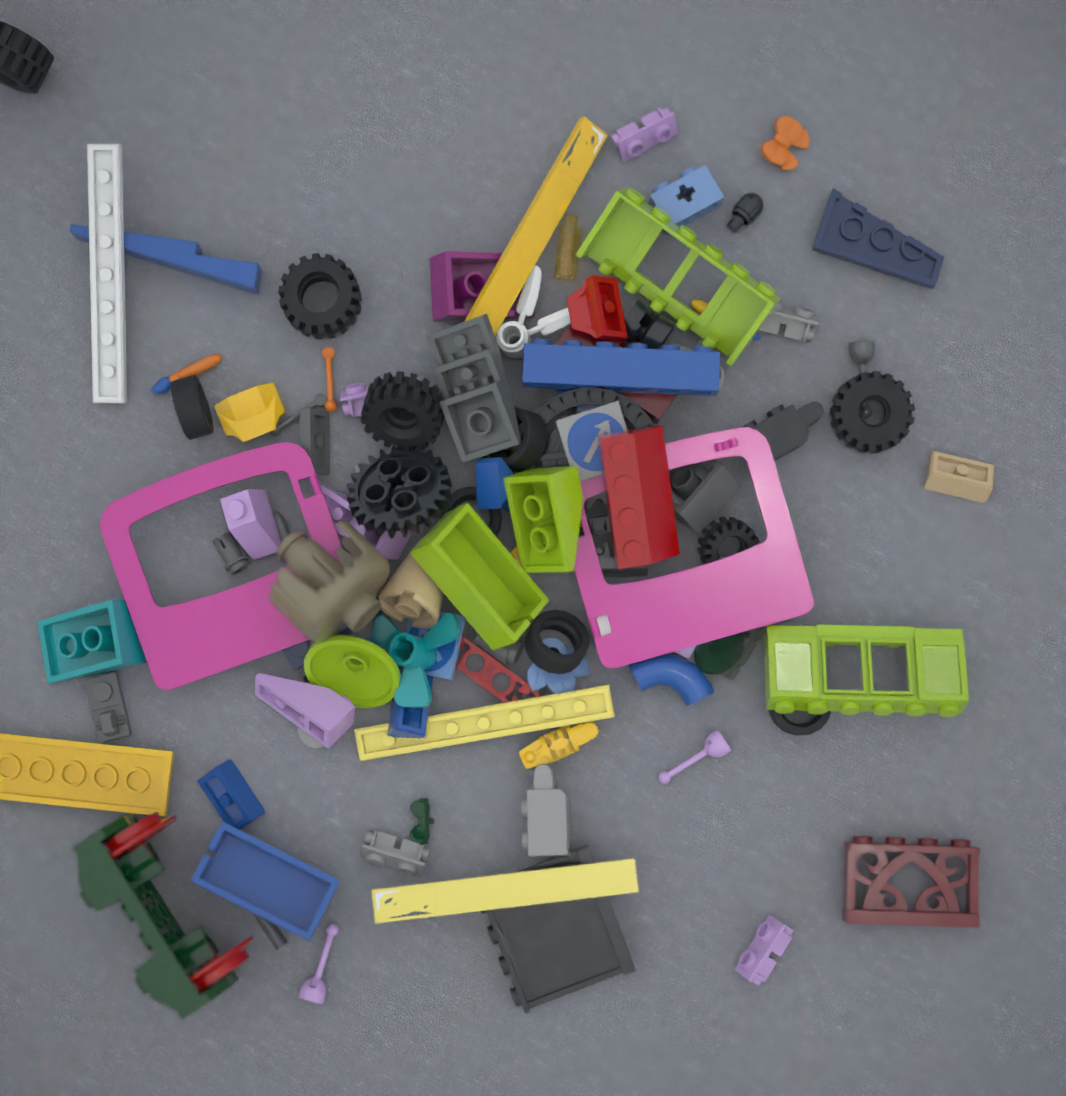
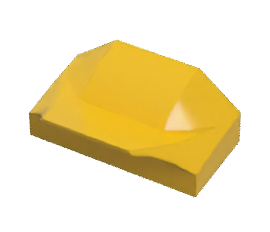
M274 382L252 387L227 397L214 405L225 435L227 437L233 435L243 443L276 430L279 417L286 414Z

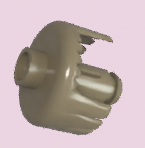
M339 521L337 525L349 536H343L341 543L350 554L343 548L338 547L335 551L340 563L316 540L311 539L308 541V534L298 530L287 536L277 550L280 561H287L288 563L287 569H279L276 577L279 585L275 582L272 583V593H269V600L306 638L314 642L325 641L330 636H336L347 627L353 632L361 630L375 617L381 608V602L376 597L387 581L390 571L389 562L359 531L345 521Z

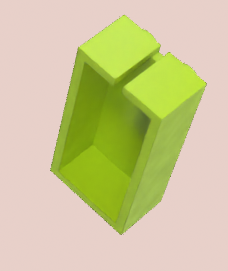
M468 503L446 512L410 552V555L492 650L515 643L531 624L529 621L535 619L550 601Z

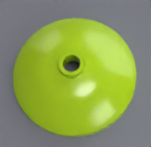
M336 635L330 636L325 641L315 642L307 651L304 659V671L311 684L330 688L337 694L346 696L355 708L382 706L394 698L396 689L399 688L400 672L390 655L375 643L357 636Z

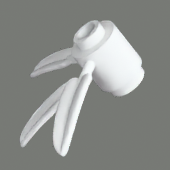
M538 265L534 266L522 289L516 312L520 314L518 322L509 321L500 326L496 335L499 347L507 357L512 359L523 358L524 343L531 344L532 339L530 335L540 331L544 336L549 335L571 324L568 308H565L539 319L537 322L538 326L529 330L523 325L525 317L533 315L537 303L542 275ZM514 339H520L517 343L511 344Z

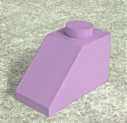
M247 489L220 499L229 531L252 560H258L277 553L281 541L266 490Z

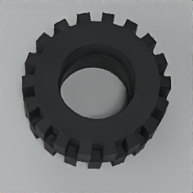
M0 21V83L24 93H38L54 61V56L47 47L29 34Z
M319 253L312 254V259L307 260L306 256L299 258L301 263L297 266L292 263L288 267L290 270L289 274L284 273L281 278L283 285L279 286L278 293L281 296L279 303L283 313L296 330L301 331L304 336L309 337L312 335L315 339L322 340L323 336H328L329 339L336 338L335 333L341 332V334H344L348 331L346 327L349 324L353 326L357 321L355 316L360 314L361 311L360 301H362V294L354 273L350 267H346L345 262L342 260H334L333 255L326 254L325 258L320 257ZM322 281L334 284L339 290V296L332 308L325 312L316 313L304 307V293L312 284Z

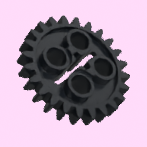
M394 445L389 454L380 449V457L377 459L369 455V465L359 463L358 467L361 473L351 474L354 483L347 484L349 494L346 495L352 516H355L358 525L364 524L367 532L375 529L377 536L380 537L385 531H388L390 538H393L397 531H401L403 537H407L408 529L412 528L418 534L420 533V524L423 523L431 527L429 518L432 516L440 519L439 508H448L446 499L452 498L450 475L447 466L443 465L441 457L434 458L431 450L423 454L421 446H417L411 452L409 445H405L403 450L398 452Z

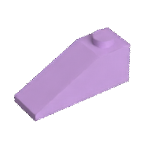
M321 485L336 531L339 534L349 537L337 525L339 521L348 522L378 549L386 559H400L412 533L411 530L408 529L407 537H403L401 531H397L393 538H390L388 531H385L380 537L377 536L375 529L367 532L364 524L358 525L355 516H352L346 495Z
M262 673L255 676V696L328 749L354 724L355 706L349 698L337 694L330 688Z

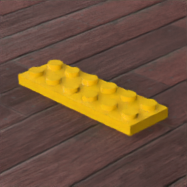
M0 733V799L144 815L158 812L159 816L165 817L168 812L175 751Z

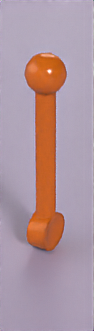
M325 347L322 350V356L326 362L327 402L325 403V409L328 412H334L337 409V403L334 401L332 359L335 353L333 348Z

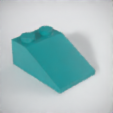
M111 599L37 621L47 684L123 670L147 663L125 600Z

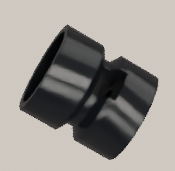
M638 299L624 318L628 336L625 340L629 343L636 341L648 345L647 349H660L676 324L662 314L655 316L654 310Z

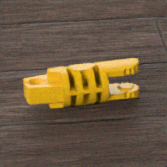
M591 721L584 722V724L580 723L571 728L569 725L562 726L546 733L519 751L522 763L526 769L542 764H551L580 751L578 746L589 742L590 739L598 735V727Z

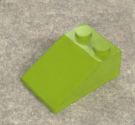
M577 466L534 468L504 477L521 567L526 573L573 571L575 568L583 504V493Z

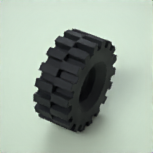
M397 371L394 377L389 372L384 374L383 379L380 376L375 378L374 382L368 387L361 411V423L366 424L364 430L367 434L373 432L372 439L376 442L383 440V446L390 448L391 444L396 445L399 451H402L405 445H409L410 451H414L418 445L425 449L428 448L429 442L431 444L435 443L437 436L439 437L444 419V413L439 403L444 400V397L439 395L440 389L436 385L433 387L429 386L430 380L424 378L420 381L417 379L418 375L411 373L410 377H406L404 372ZM398 408H404V409L410 410V411H412V412L403 411V410H400V409H398Z
M881 371L860 373L844 383L838 389L837 394L834 395L831 401L833 406L830 408L829 414L832 415L833 421L830 423L832 429L835 428L837 431V438L846 442L845 446L848 448H855L860 453H878L896 446L910 432L908 430L909 426L913 424L915 418L912 417V411L915 410L914 403H910L909 399L912 395L910 391L906 392L903 389L905 384L901 380L895 381L892 379L894 376L889 373L885 375L880 374ZM876 400L882 404L885 415L879 424L870 425L863 421L860 409L864 402Z

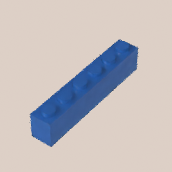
M532 339L531 344L524 343L523 388L566 390L601 388L614 392L716 396L719 391L720 352H712V347L695 346L693 351L680 350L678 345H661L660 349H647L648 345L631 343L628 344V348H618L612 342H597L596 346H583L581 341L567 340L563 341V345H551L550 340Z

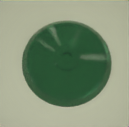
M743 632L696 645L694 660L698 668L703 673L710 675L720 674L731 669L739 661L743 653Z

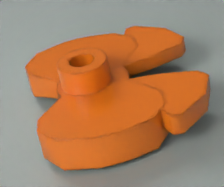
M783 116L775 120L776 134L770 141L762 143L760 152L767 162L780 166L781 171H786L798 166L797 159L788 150L790 145L806 149L809 147L810 138L807 130H803L798 121L792 117Z

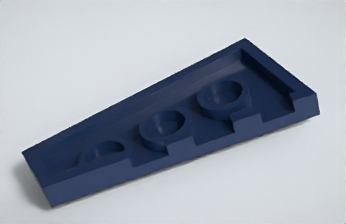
M834 188L832 189L812 248L813 251L929 289L935 287L944 256L910 235H904L896 230L891 223L884 219L883 221L867 212V209L857 202H851L843 197L841 192Z

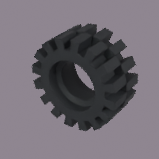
M720 517L719 523H716L714 520L709 523L712 527L710 530L704 527L701 531L705 537L698 538V543L701 547H698L697 550L702 556L700 557L701 561L707 564L722 559L718 554V547L727 537H736L739 540L740 547L737 553L757 545L760 541L755 532L743 521H738L735 517H729V520L725 517Z

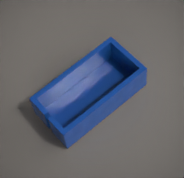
M221 821L208 846L209 851L215 853L213 859L204 854L190 881L194 885L310 942L340 880Z

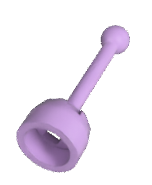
M719 729L706 737L702 751L668 772H660L658 779L661 783L667 784L672 776L707 754L719 758L732 750Z
M334 923L326 927L327 938L315 976L303 983L298 995L299 998L318 1004L324 1003L326 986L321 980V976L333 937L339 932L338 926Z

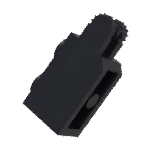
M818 401L810 402L809 405L806 404L797 410L794 404L787 408H784L783 404L766 413L768 419L759 424L753 420L742 427L758 430L766 437L775 462L804 445V442L808 440L810 432L808 427L820 420V417L824 414V409Z

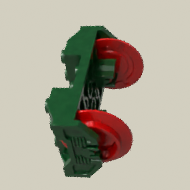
M155 812L138 821L134 813L128 816L124 815L100 828L72 847L78 860V881L82 888L80 895L84 903L90 909L94 907L96 912L123 901L124 904L121 905L122 911L129 921H135L142 931L139 934L142 943L149 951L153 949L156 953L154 957L134 969L137 975L135 982L143 994L146 995L148 993L153 1000L176 1011L181 1020H183L239 980V977L232 969L250 957L245 949L254 937L253 935L218 957L217 953L220 951L202 925L186 935L151 881L152 878L166 870V868L160 861L151 843H145L177 820L176 815L161 819L158 812Z

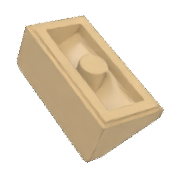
M932 451L924 489L985 503L993 490L994 465Z

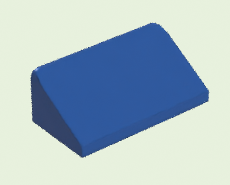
M426 675L431 691L433 677ZM393 698L387 736L425 738L429 705L424 708H405L397 705Z
M230 759L216 766L197 781L222 820L239 830L265 813V809Z

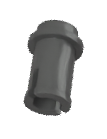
M231 532L220 535L221 540L219 538L213 540V544L217 547L226 563L224 567L226 571H230L232 575H235L248 568L247 561L249 558L247 555L242 554Z

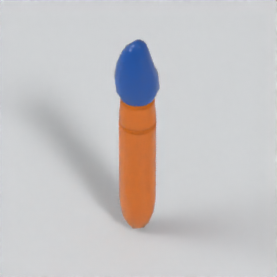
M209 355L178 370V372L173 373L169 377L161 378L151 388V392L160 394L170 391L172 381L192 375L197 376L215 367L221 362L222 355Z

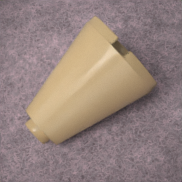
M409 553L380 590L378 598L381 602V609L393 619L402 623L403 619L407 618L414 621L413 627L431 628L440 618L443 592Z

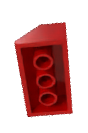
M663 426L597 435L614 559L618 569L649 565L680 555Z

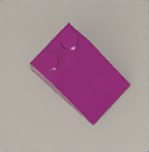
M444 251L429 258L433 321L464 322L503 253ZM522 289L505 319H519L520 314L516 312ZM534 309V312H533V315H532V316H530V317L526 316L525 318H533V317H535V309Z

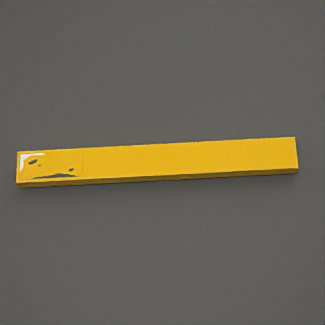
M585 116L577 121L465 321L487 314L494 335L497 334L608 134Z

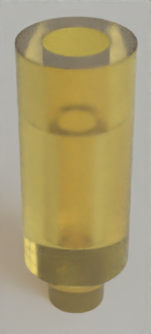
M566 215L565 225L559 226L554 278L576 280L579 257L575 254L580 248L582 228L577 227L578 216Z

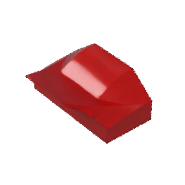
M591 275L586 278L581 288L567 296L572 329L591 334L596 339L620 343L628 338L617 278Z

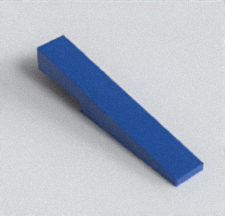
M71 224L70 233L77 240L89 243V226ZM124 232V254L259 295L263 270L258 263L203 256L202 248L194 241Z

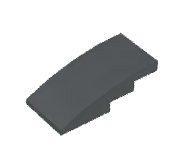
M484 314L427 335L438 365L433 368V371L444 397V400L439 403L462 463L520 444V434L509 382L488 315Z

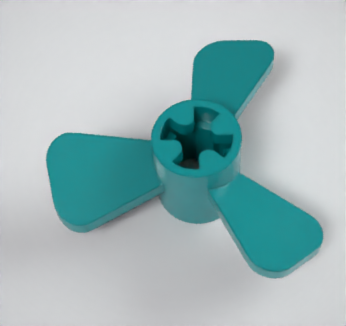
M444 614L424 637L402 633L386 616L380 615L376 618L372 632L373 643L389 650V655L397 665L404 666L399 688L396 689L394 695L397 705L405 708H424L432 702V694L425 670L432 667L437 658L436 648L450 643L458 637L460 626L455 614Z

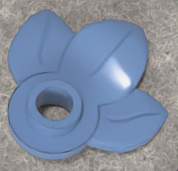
M556 638L542 640L548 648H553L556 653L571 654L574 652V649H566L565 645ZM583 658L579 666L573 671L564 674H554L538 668L532 662L527 670V681L532 691L540 690L545 686L553 694L573 691L576 681L575 677L589 675V666L586 659Z

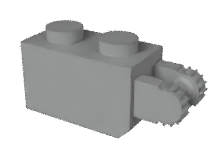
M542 764L534 770L533 790H527V798H522L521 801L522 818H527V831L522 832L523 851H528V856L532 859L571 857L569 798L560 789H556L555 772L553 769H550V766H547V764Z

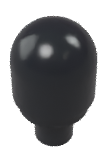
M756 193L743 195L733 207V217L726 224L727 228L736 233L742 225L748 226L750 223H753L763 211L764 203L762 198Z

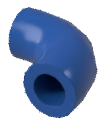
M663 654L628 664L642 692L658 685L669 686L678 692L686 706L700 701L714 692L710 681L698 666L679 655Z

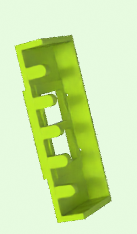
M633 188L617 190L575 255L579 258L584 256L592 258L600 264L598 270L607 276L611 274L617 276L626 283L624 286L625 290L631 294L639 292L652 301L650 307L658 313L663 310L678 320L676 326L683 331L691 329L704 339L702 341L703 346L712 347V349L716 347L727 355L729 359L726 363L732 366L742 355L781 298L775 294L776 290L764 281L757 282L749 276L750 272L737 262L731 264L722 258L723 252L709 243L704 245L696 239L697 234L685 225L679 227L670 221L671 215L658 206L653 208L644 201L645 197ZM663 229L691 249L665 289L637 270ZM699 256L728 275L701 315L673 296Z
M816 624V626L767 625L764 635L766 710H775L776 713L788 714L794 712V710L808 711V713L815 715L824 714L827 711H840L844 715L873 712L878 716H887L894 712L906 713L912 717L923 716L926 713H939L942 717H954L962 714L969 702L962 629ZM855 645L860 648L862 690H827L825 647ZM871 645L888 646L889 648L905 646L908 691L873 690Z

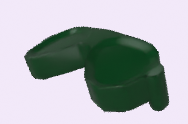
M420 798L410 805L411 812L418 819V824L411 830L410 837L419 844H428L430 837L429 824L434 823V819L429 818L430 805L428 798Z

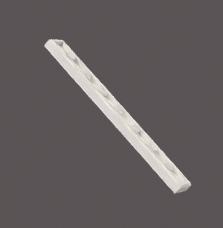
M87 144L93 403H127L122 145Z

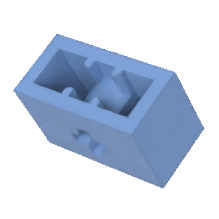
M706 165L698 169L696 166H692L679 175L680 179L669 184L668 181H665L652 189L653 194L650 195L648 202L653 208L658 206L671 215L670 221L680 227L722 206L724 195ZM680 193L684 196L690 195L689 202L685 199L678 200Z

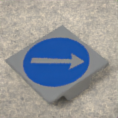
M619 401L555 420L569 465L577 466L580 481L603 474L597 435L627 431Z

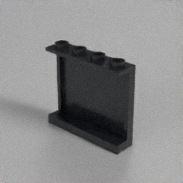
M587 844L571 850V857L550 858L516 872L596 862L590 846ZM608 896L481 911L482 914L488 912L492 924L487 926V930L493 945L499 943L503 956L498 957L502 971L505 976L511 974L515 987L510 988L516 1007L522 1005L525 1013L530 1012V1008L622 973L627 975L636 971Z

